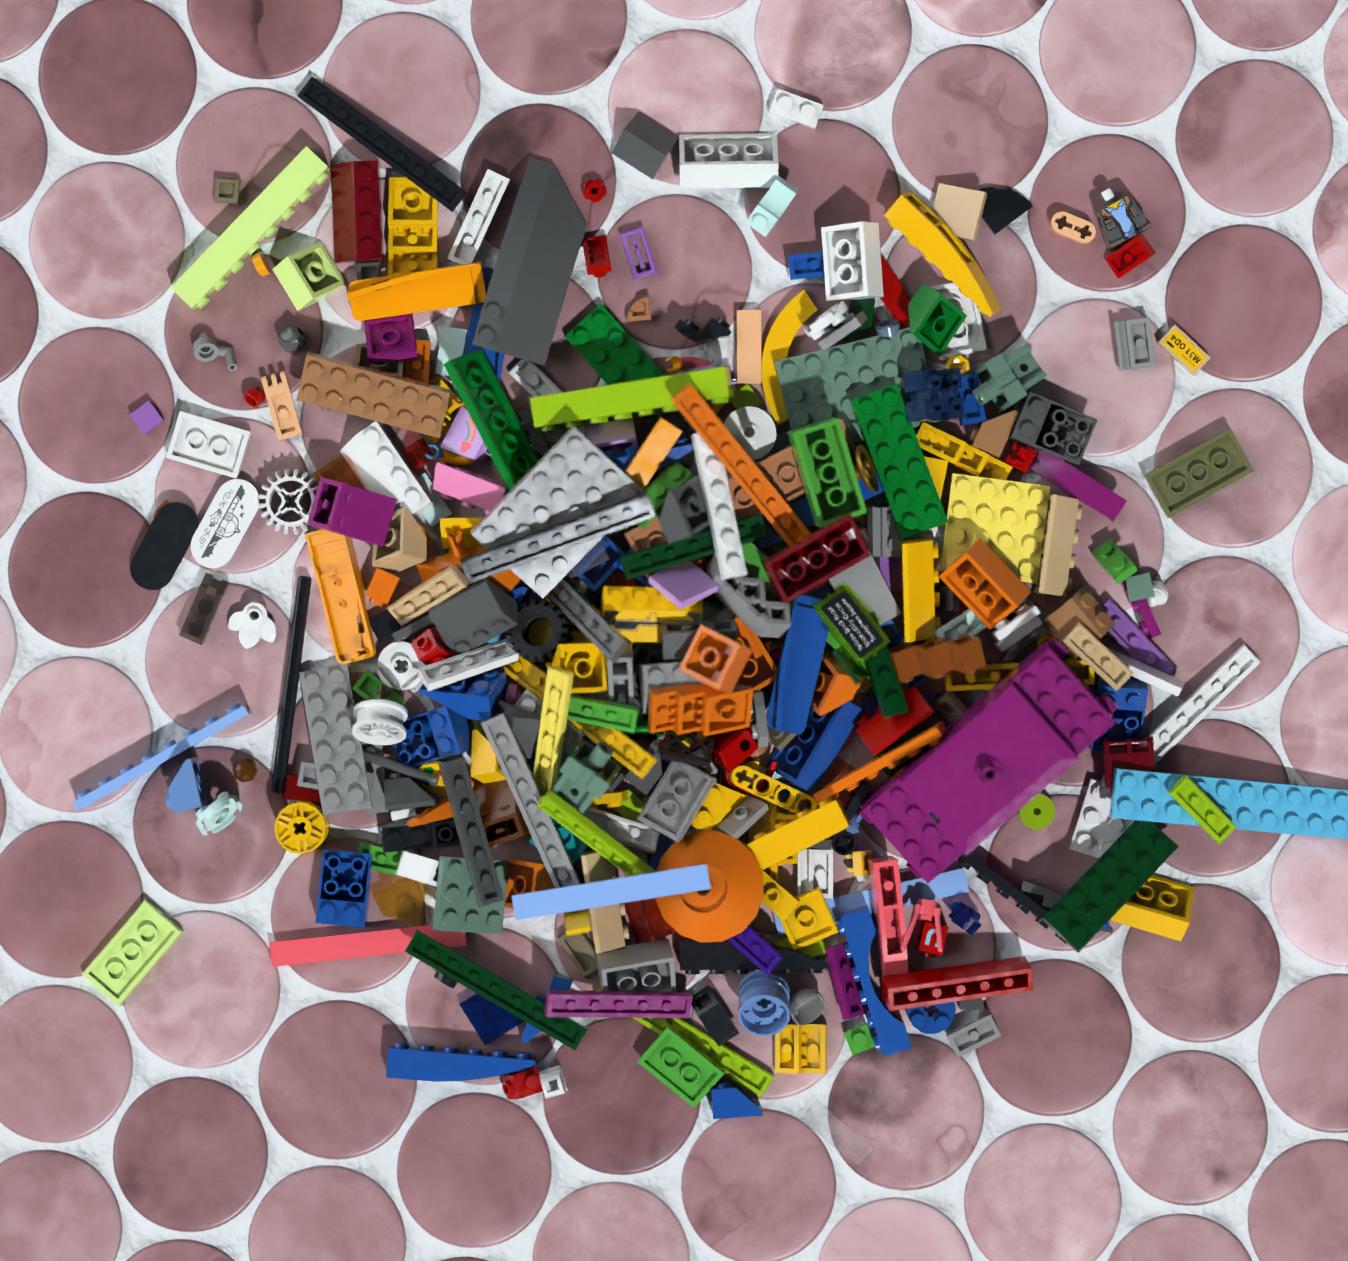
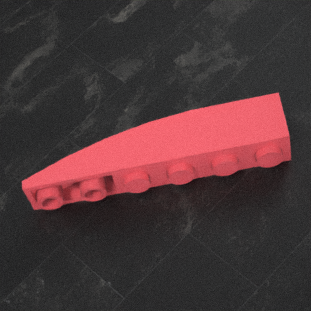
M893 856L868 859L881 976L908 973L907 947L905 951H901L906 930L898 860Z

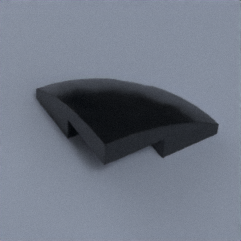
M987 187L978 190L987 193L981 218L994 235L1033 207L1025 197L1010 189L1003 190Z

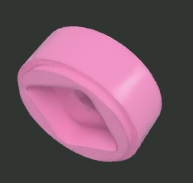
M510 683L508 685L505 696L506 703L515 705L522 696L520 684Z

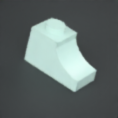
M779 176L756 206L746 224L766 237L775 227L799 190Z

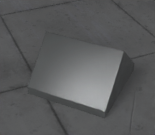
M637 112L623 130L612 154L653 180L679 138Z

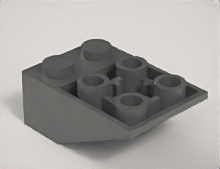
M1026 392L1028 395L1022 399L1018 409L1019 414L1008 438L1030 448L1079 465L1097 419L1033 392Z

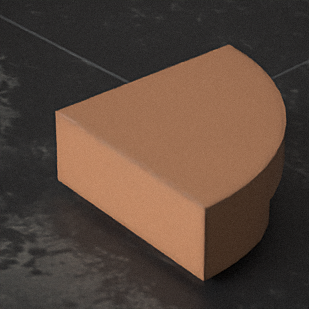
M649 295L641 297L633 303L627 315V322L651 320Z

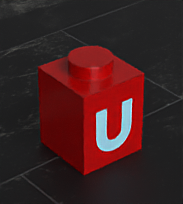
M923 921L917 949L922 951V956L936 958V954L942 956L943 951H938L935 922ZM941 924L943 951L949 929L948 925Z

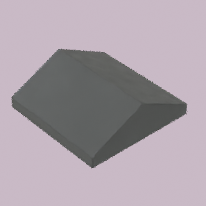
M500 700L498 702L497 715L505 712L525 758L535 759L541 716Z

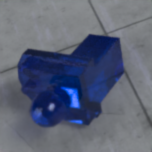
M962 901L951 904L950 909L952 912L948 915L951 921L970 935H973L982 925L979 922L981 915Z

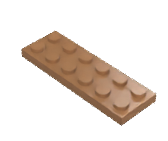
M308 352L306 354L297 400L440 438L451 390Z

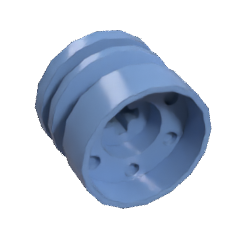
M757 970L745 976L739 984V1021L742 1027L749 1033L757 1036H770L779 1033L787 1026L790 1019V990L787 980L782 975L774 971L766 975L762 970Z

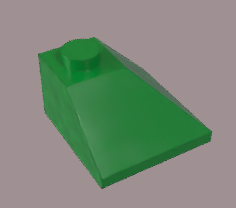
M921 284L908 304L910 333L938 356H941L967 315L940 292L924 284Z

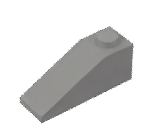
M629 643L617 662L610 661L607 658L609 701L634 706L632 643Z

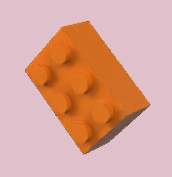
M736 617L734 619L737 626V642L753 650L736 684L752 686L753 693L775 680L777 667L759 637L742 620Z

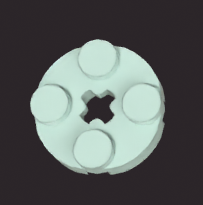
M227 791L222 792L212 804L203 806L196 812V817L198 818L196 821L197 828L203 835H208L207 832L210 830L213 834L223 830L236 818L234 815L237 809L241 811V802L235 795H229Z

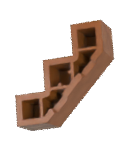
M965 634L959 635L958 639L953 641L942 637L927 639L925 643L916 645L914 642H904L888 648L900 683L910 682L914 680V676L920 674L929 676L932 679H939L946 676V672L952 670L964 673V675H971L977 673L979 668L986 666L980 638Z

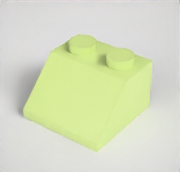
M321 242L287 256L272 269L297 311L315 304L346 284Z

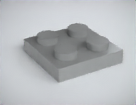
M1035 616L1004 639L996 641L992 645L997 652L1004 651L1005 653H1010L1020 646L1018 643L1023 637L1029 639L1040 631L1038 627L1042 622Z

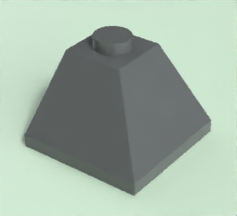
M698 475L667 493L659 523L668 544L691 537L710 525Z
M656 738L646 751L658 761L645 778L641 779L631 770L624 776L626 781L645 795L654 791L662 777L661 755L657 754L659 741Z
M402 773L390 774V779L384 780L385 811L430 806L438 803V798L410 776L405 777Z

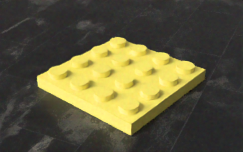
M952 473L946 515L948 522L945 523L939 571L947 569L966 549L981 538L1022 582L1037 584L1050 486Z

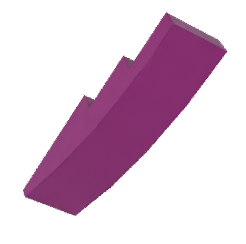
M1040 451L1029 467L1030 470L1060 490L1079 499L1080 502L1096 510L1112 522L1127 502V500L1069 463Z

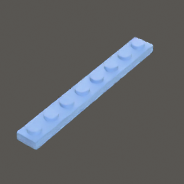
M236 704L225 710L226 716L220 719L218 716H215L204 722L205 728L199 731L194 728L183 734L185 739L176 743L175 740H172L163 745L162 749L164 751L155 755L154 752H151L141 758L142 763L138 766L133 767L130 764L119 771L121 775L117 778L112 779L109 776L98 782L100 787L91 792L90 788L77 794L78 800L73 802L76 810L79 811L248 716L251 714L247 705L240 707L239 704Z

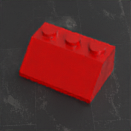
M906 685L901 688L909 709L907 713L883 719L878 705L876 707L878 711L871 717L866 714L856 722L858 726L854 729L873 756L934 713L914 685L912 687Z

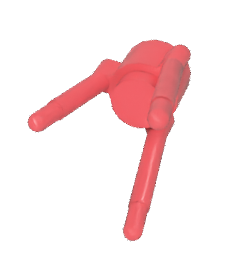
M927 899L917 900L901 951L906 950L916 920L918 919L914 944H918L923 921H932V917L935 918L938 951H943L940 923L941 908H936V901Z

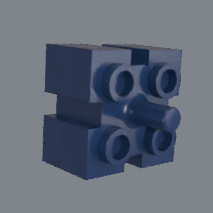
M960 368L918 370L903 373L905 393H910L911 401L906 402L907 422L943 421L964 418L963 398H958V389L962 388Z

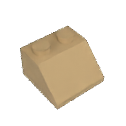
M404 507L394 511L384 547L373 544L372 566L397 573L426 561L427 537L408 508Z

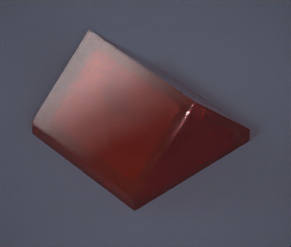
M656 898L625 903L626 913L637 944L655 941L677 932L663 919Z

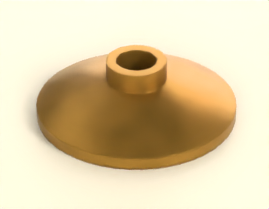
M858 445L856 447V465L853 466L857 480L862 479L872 492H877L878 479L872 460L864 446Z

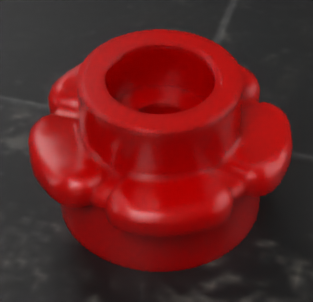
M590 179L585 182L583 196L586 200L598 203L606 196L607 189L604 187L602 180ZM593 188L597 189L596 193L592 192Z

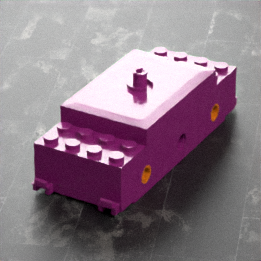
M1056 637L1042 644L966 709L962 715L946 727L947 731L941 736L943 738L942 741L931 747L929 744H926L920 753L911 757L863 800L857 810L861 817L868 824L872 822L907 860V867L917 878L922 877L929 883L962 854L968 855L1079 759L1078 755L1116 723L1112 713L1119 707L1107 693H1103L1099 697L1096 696L1063 659L1069 651Z

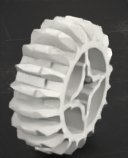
M285 469V477H282L281 473L277 471L275 476L278 480L275 481L273 478L268 477L267 480L272 484L271 487L266 485L261 487L263 490L268 491L267 495L259 494L260 499H266V503L258 505L259 508H267V511L263 512L261 516L263 518L271 516L267 521L269 526L277 522L275 531H280L282 526H284V534H289L290 527H293V533L299 534L298 526H301L302 530L306 532L308 527L305 523L308 522L318 486L313 488L312 485L317 480L313 477L306 481L309 475L307 472H304L300 478L299 469L294 470L293 476H291L289 469ZM290 481L303 484L300 489L291 493L281 485ZM275 491L278 492L282 500L276 512L272 505ZM307 491H309L311 496V506L308 512L302 506V499ZM285 495L292 498L294 495L297 496L295 503L298 508H293V506L288 508V500ZM289 511H295L302 517V519L295 522H286L280 518Z

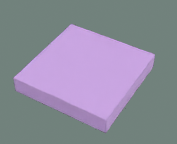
M691 561L660 570L650 575L648 582L679 609L717 592L719 587L717 582Z

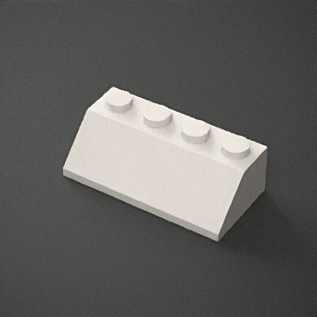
M777 133L679 135L680 188H769L778 178Z
M375 421L357 433L340 450L366 490L397 499L394 511L405 507L409 509L415 518L435 504L379 422Z

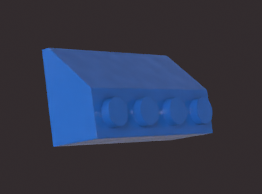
M848 701L827 714L820 716L811 706L804 732L797 734L782 751L776 748L766 767H770L773 759L778 761L775 769L777 774L814 794L863 709Z

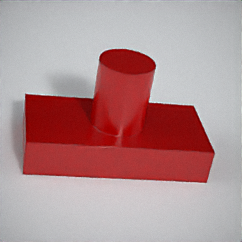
M606 234L583 238L582 244L587 274L597 278L604 277L607 272L612 271Z

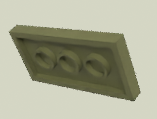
M1231 428L1149 472L1144 475V478L1168 519L1253 472L1254 469Z

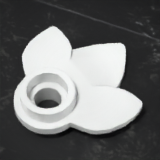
M250 602L243 611L235 612L229 619L228 628L239 631V640L246 649L253 647L260 638L272 643L276 637V625L273 620L267 617V609L260 602ZM251 612H258L259 617L253 618Z

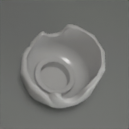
M805 988L797 991L789 1001L790 1016L797 1025L804 1026L813 1022L824 1011L825 1007L822 1003L824 999L819 991L813 988Z

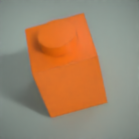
M377 568L365 595L370 596L369 602L380 607L383 606V603L389 605L401 578Z

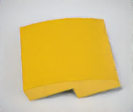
M788 1023L782 1031L775 1034V1073H827L828 1024L809 1023L801 1026L796 1023Z

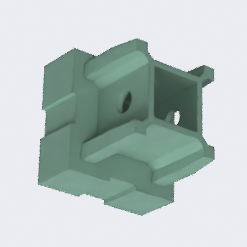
M1028 344L1014 350L1005 357L1000 353L973 372L978 374L981 384L972 391L980 405H984L991 400L1000 413L1027 396L1028 394L1025 390L1038 383L1047 375L1032 356Z
M582 738L559 770L563 775L556 783L552 792L583 814L595 797L601 799L623 766L610 758L613 754V749L609 745L599 742L595 747Z

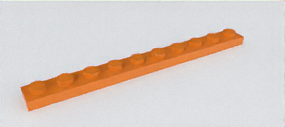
M688 383L670 399L786 544L790 547L811 535L809 530L693 386ZM829 580L821 583L820 586L823 587L829 582Z

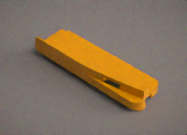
M482 262L355 280L348 286L347 298L348 301L350 300L353 318L357 321L483 303L487 293Z
M325 530L305 534L337 661L340 664H348L372 658L376 654V646L366 610L365 589L352 538ZM358 615L361 617L362 633H359Z

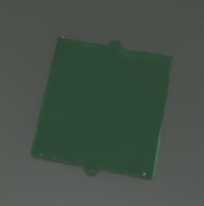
M846 643L832 652L856 685L869 676L868 672L859 662V659L853 654Z

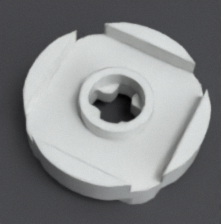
M842 300L839 304H835L815 319V323L812 325L809 323L803 330L808 337L816 340L826 332L829 324L836 326L842 322L849 314L847 311L849 308Z
M405 641L394 642L386 646L380 653L377 663L378 675L382 682L388 687L397 690H407L418 685L421 682L418 676V668L427 666L418 660L412 644ZM397 660H406L408 662L406 665L408 670L406 672L402 670L396 671L395 668L398 666Z

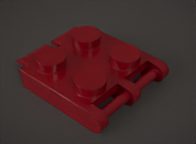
M1153 736L1139 740L1125 738V740L1109 741V739H1103L1105 788H1110L1111 795L1114 768L1155 772ZM1147 744V746L1132 747V745ZM1125 745L1124 748H1110V746Z

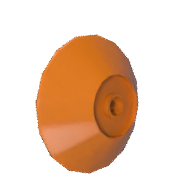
M695 831L684 836L680 844L675 841L661 856L656 871L707 863L711 889L707 892L700 890L657 897L655 901L663 919L680 935L700 943L723 942L742 933L757 916L764 896L763 873L754 854L739 839H734L732 836L719 831Z

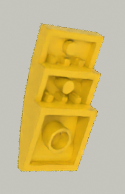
M389 177L388 275L438 268L439 202L406 177Z

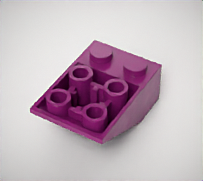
M321 477L307 525L384 547L397 499Z

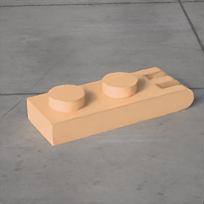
M285 370L280 371L281 382H278L275 373L270 374L273 383L270 385L266 376L261 377L278 440L281 441L302 435L301 425Z

